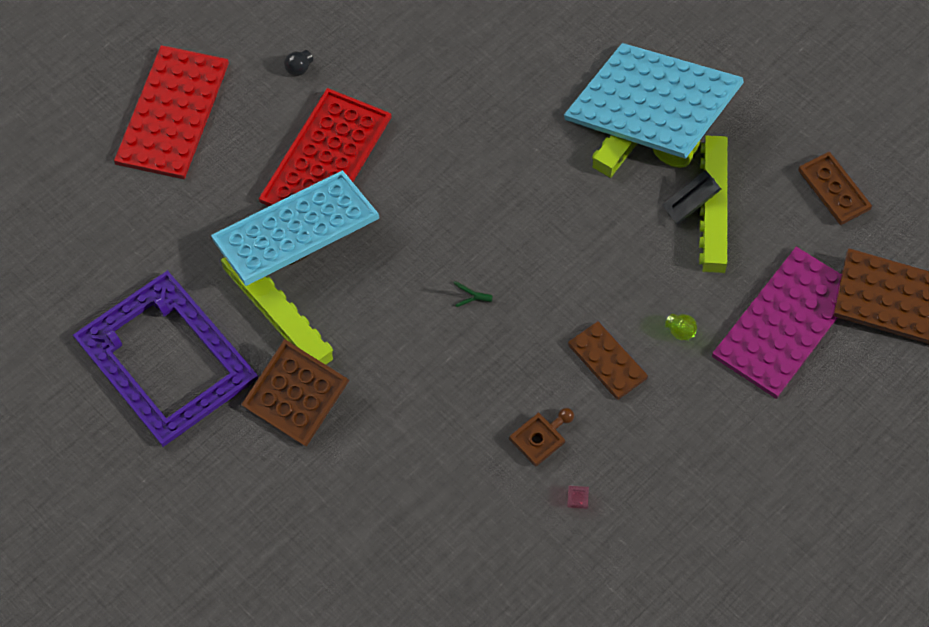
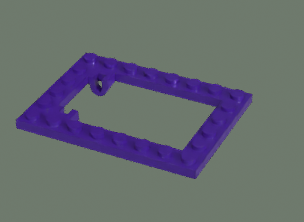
M168 270L73 334L74 339L162 447L259 379L255 371ZM152 305L156 309L159 308L163 317L175 310L229 373L168 418L161 413L112 353L122 346V342L114 331Z

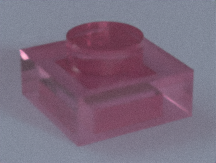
M569 486L567 507L588 509L589 487Z

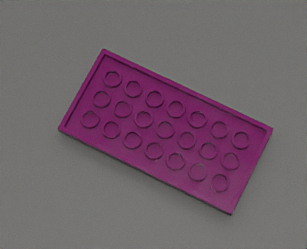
M796 246L712 353V357L777 399L838 319V317L833 316L842 274Z

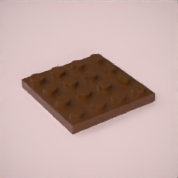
M284 339L241 405L307 447L350 380Z

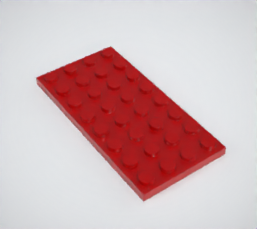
M161 45L115 157V165L185 180L227 70L228 59Z
M327 88L259 197V202L271 206L342 170L354 182L392 118L391 113Z

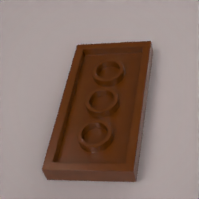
M830 151L799 166L798 171L840 225L871 210V203Z
M599 321L568 342V346L617 400L648 378L643 369Z

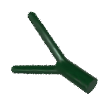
M457 281L453 282L458 288L473 295V297L457 303L456 307L474 300L492 302L493 295L475 292Z

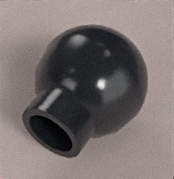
M308 50L302 52L295 51L288 54L284 61L286 71L293 76L303 75L308 70L309 64L313 62V56Z

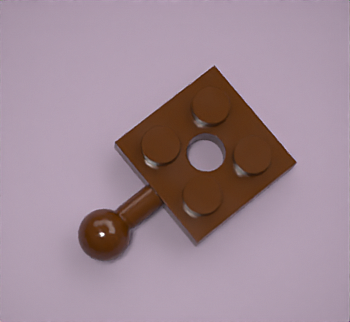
M570 408L561 409L559 417L551 424L538 412L511 434L509 440L535 467L538 466L565 443V439L556 429L563 423L567 424L573 421L574 412ZM540 436L543 441L541 443H534L532 438Z

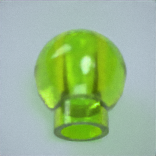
M671 313L666 319L665 326L679 340H689L697 332V323L690 315Z

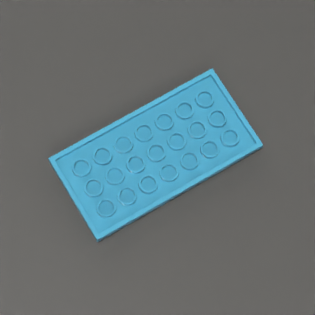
M342 170L212 234L211 237L244 285L247 286L378 220L379 214Z

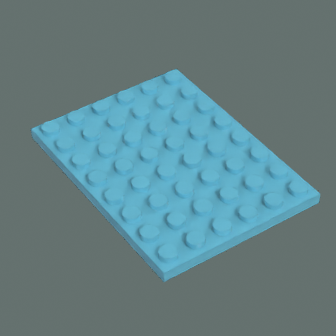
M622 43L566 111L564 118L567 121L686 159L744 81L743 77Z

